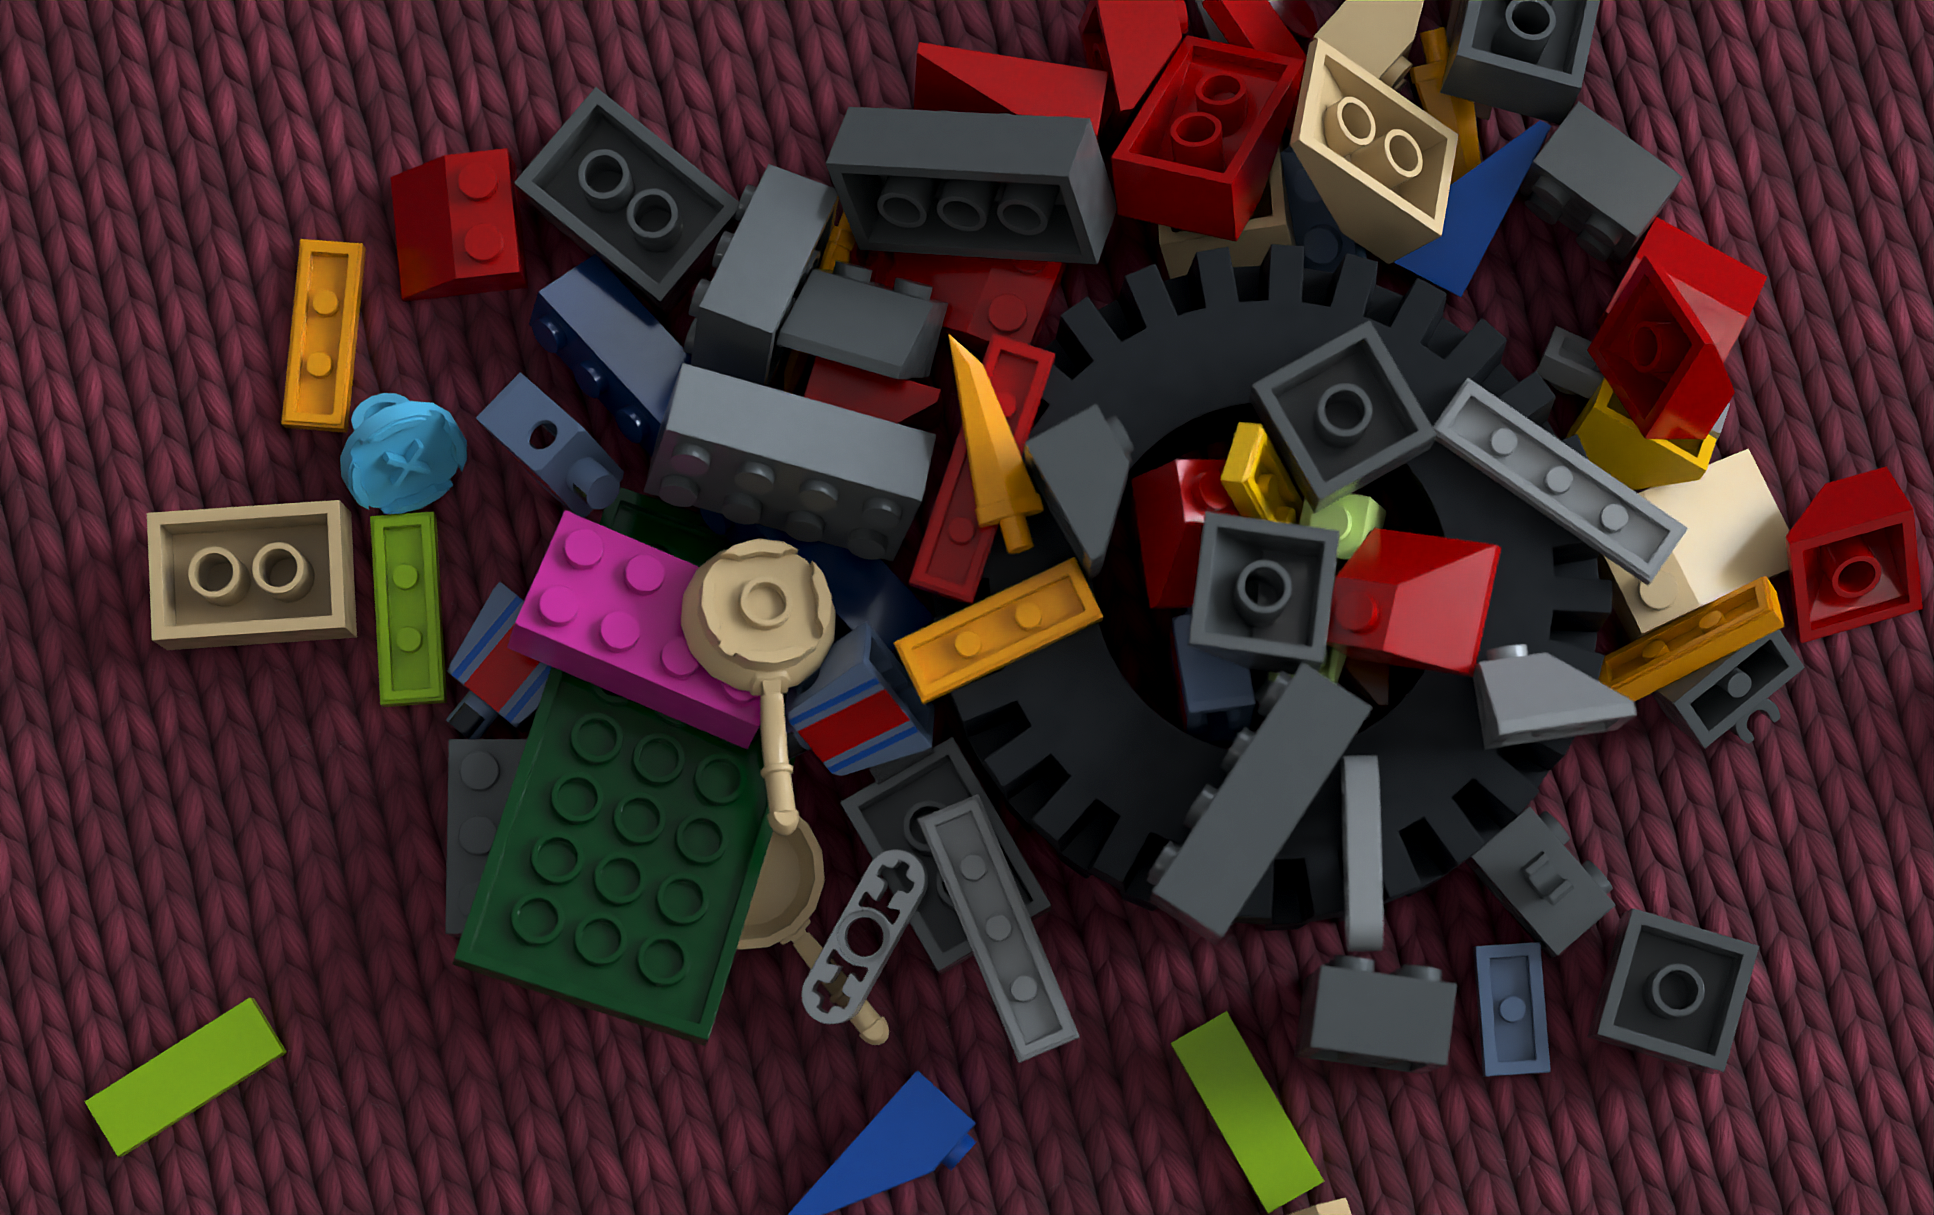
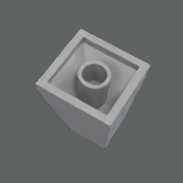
M1512 645L1488 650V661L1479 662L1475 667L1473 680L1485 749L1618 730L1636 715L1634 701L1548 653L1528 655L1527 645Z

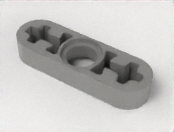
M1377 755L1342 756L1341 806L1347 951H1382L1383 894Z
M888 850L875 857L869 865L803 984V1005L809 1015L815 1020L825 1024L844 1023L854 1018L861 1010L927 891L928 872L924 863L916 855L903 850ZM903 861L910 866L907 871V877L914 882V885L909 893L897 891L891 899L888 908L900 910L896 922L893 923L884 912L875 908L864 907L863 902L868 893L875 901L882 899L888 887V882L880 877L882 870L885 867L897 869ZM864 917L875 920L881 926L884 935L880 949L875 954L866 957L853 952L847 940L850 926L856 920ZM837 951L845 961L855 966L867 967L868 972L863 981L856 973H850L842 989V992L850 997L848 1005L846 1007L833 1006L829 1012H826L821 1007L825 997L817 991V988L821 981L833 983L844 966L831 963V959Z

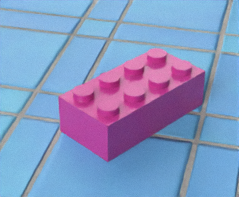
M565 510L516 619L507 648L747 750L760 726L761 696L751 695L750 691L738 690L714 678L690 653L681 627L682 599L686 588L699 567Z

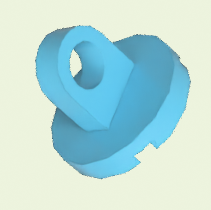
M382 393L369 397L356 407L351 418L354 432L348 437L340 456L341 477L360 506L370 510L369 506L381 508L383 514H403L424 508L441 498L453 486L450 478L456 473L458 467L462 472L467 461V440L449 411L434 403L409 401L406 397L396 393Z

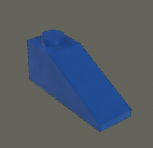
M1539 120L1451 184L1442 236L1394 261V263L1462 297L1552 126Z
M917 1070L788 1215H827L933 1173L941 1163L951 1171L976 1144V1141L968 1134L976 1123Z

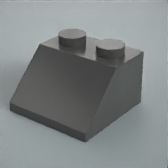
M836 260L833 270H812L779 332L777 345L898 380L929 377L948 303L930 298L932 286L899 277L895 278L893 287L870 281L872 269Z
M1097 404L1025 442L1026 469L1088 580L1101 574L1125 492L1129 464L1132 463L1129 453L1134 451L1133 445L1119 419L1113 415L1105 420Z
M1205 512L1188 646L1247 669L1274 673L1284 671L1288 675H1295L1302 663H1305L1318 672L1324 663L1340 531Z

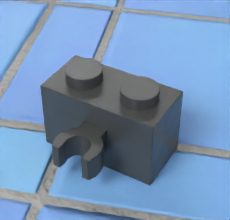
M1780 629L1651 693V695L1669 721L1703 748H1707L1727 730H1730L1741 740L1749 744L1754 740L1753 734L1747 728L1749 716L1759 710L1774 723L1780 719L1779 709L1768 697L1805 667Z
M1528 807L1494 836L1481 850L1468 858L1465 863L1534 942H1540L1541 950L1550 960L1558 956L1616 904L1607 895L1613 887L1599 868L1590 860H1586L1581 865L1564 846L1570 841V837L1559 822L1547 811H1543L1538 816L1531 807Z

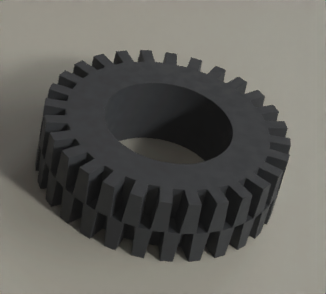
M1271 244L1260 266L1232 267L1229 247L1196 252L1187 275L1162 281L1156 264L1126 275L1118 299L1097 310L1087 296L1061 314L1056 338L1043 349L1055 353V360L1028 441L1095 404L1099 407L1105 420L1115 415L1124 427L1134 448V451L1129 453L1132 463L1129 464L1127 484L1120 505L1121 509L1133 493L1131 479L1168 464L1185 453L1202 446L1234 439L1239 422L1261 424L1267 436L1270 437L1249 401L1252 385L1368 320L1373 324L1432 427L1465 380L1469 378L1557 438L1547 420L1556 397L1537 371L1521 382H1518L1501 364L1507 339L1483 318L1467 334L1442 317L1447 293L1419 278L1403 296L1376 285L1378 262L1346 253L1335 272L1331 273L1304 268V246ZM1577 434L1561 441L1588 459ZM1434 440L1430 450L1374 480L1395 501L1415 534L1495 544L1501 547L1476 665L1479 662L1488 661V650L1512 645H1527L1528 655L1548 653L1598 681L1605 655L1596 653L1595 646L1597 633L1611 614L1613 580L1599 579L1597 558L1600 554L1598 551L1436 440ZM1024 450V453H1023V456H1022V459H1023L1024 464H1025V450ZM1031 478V481H1032V483H1033V485H1034V488H1035V490H1036V493H1039V494H1040V492H1039L1038 488L1036 487V485H1035L1033 479ZM1041 494L1040 497L1044 511L1026 517L1034 547L1020 553L1008 554L999 525L973 605L1075 557ZM1075 557L1078 566L1093 594V579L1088 580L1081 565ZM933 593L934 623L971 605ZM1099 622L949 692L948 696L952 710L955 709L964 730L968 748L982 774L988 773L1003 794L1007 809L1029 833L1034 829L1056 849L1059 860L1085 879L1094 875L1119 889L1123 900L1149 911L1158 909L1157 906L1149 902L1155 886L1146 881L1148 873L1169 841L1182 847L1191 834L1192 830L1183 825L1186 820L1185 817L1207 784L1219 791L1229 776L1228 773L1220 769L1223 759L1229 750L1194 738L1173 726L1150 708L1131 688L1119 671L1105 643ZM1420 669L1416 680L1404 699L1385 717L1353 736L1231 925L1233 923L1263 924L1266 931L1299 929L1309 922L1338 918L1339 922L1345 921L1341 806L1342 756L1377 755L1380 788L1383 904H1386L1405 895L1410 897L1430 886L1481 850L1494 836L1510 824L1540 792L1537 788L1548 772L1565 756L1575 736L1485 749L1473 677Z

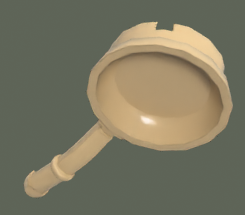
M755 539L733 545L729 549L718 552L696 570L683 594L681 627L690 653L711 676L738 690L750 691L751 695L761 696L760 730L764 762L761 776L765 779L770 812L767 819L774 832L787 836L792 834L798 825L799 811L795 809L791 780L793 766L789 764L783 693H787L788 688L799 685L821 667L834 642L836 611L824 573L813 561L809 564L804 558L797 555L798 549L785 542Z
M800 816L798 825L792 834L783 836L774 831L772 833L737 949L771 947L778 942L785 945L792 941L794 943L793 947L811 970L823 947L805 929L811 923L809 917L817 908L825 882L822 849L809 824ZM832 958L831 963L837 965V963ZM842 970L833 983H824L822 981L820 983L831 995L829 998L831 1003L846 1007L850 997L846 996L842 989L848 977ZM866 999L861 1010L850 1021L860 1032L859 1036L865 1042L871 1045H881L886 1042L889 1036L888 1023L884 1016L880 1017Z

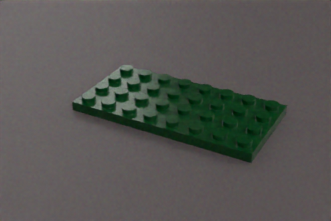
M620 487L615 501L604 508L599 525L698 567L702 566L718 552L733 546L724 535H719L712 531L700 513L674 506ZM551 667L452 965L705 1046L711 1034L773 833V829L767 819L770 812L765 779L761 776L764 762L760 726L747 750ZM783 693V698H784V713H785V705H786L787 693ZM796 757L790 759L789 764L793 766Z

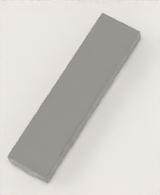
M1469 378L1465 380L1432 427L1437 434L1435 438L1437 442L1647 586L1654 579L1688 530L1686 526Z
M979 794L919 818L918 821L1018 1062H1023L1080 1038Z

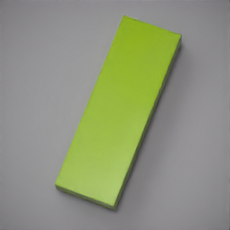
M434 512L370 516L380 705L383 707L447 703L436 514Z
M250 997L89 1098L85 1103L117 1157H123L280 1058L287 1051L255 999Z
M1227 1011L1170 1043L1267 1214L1324 1182Z

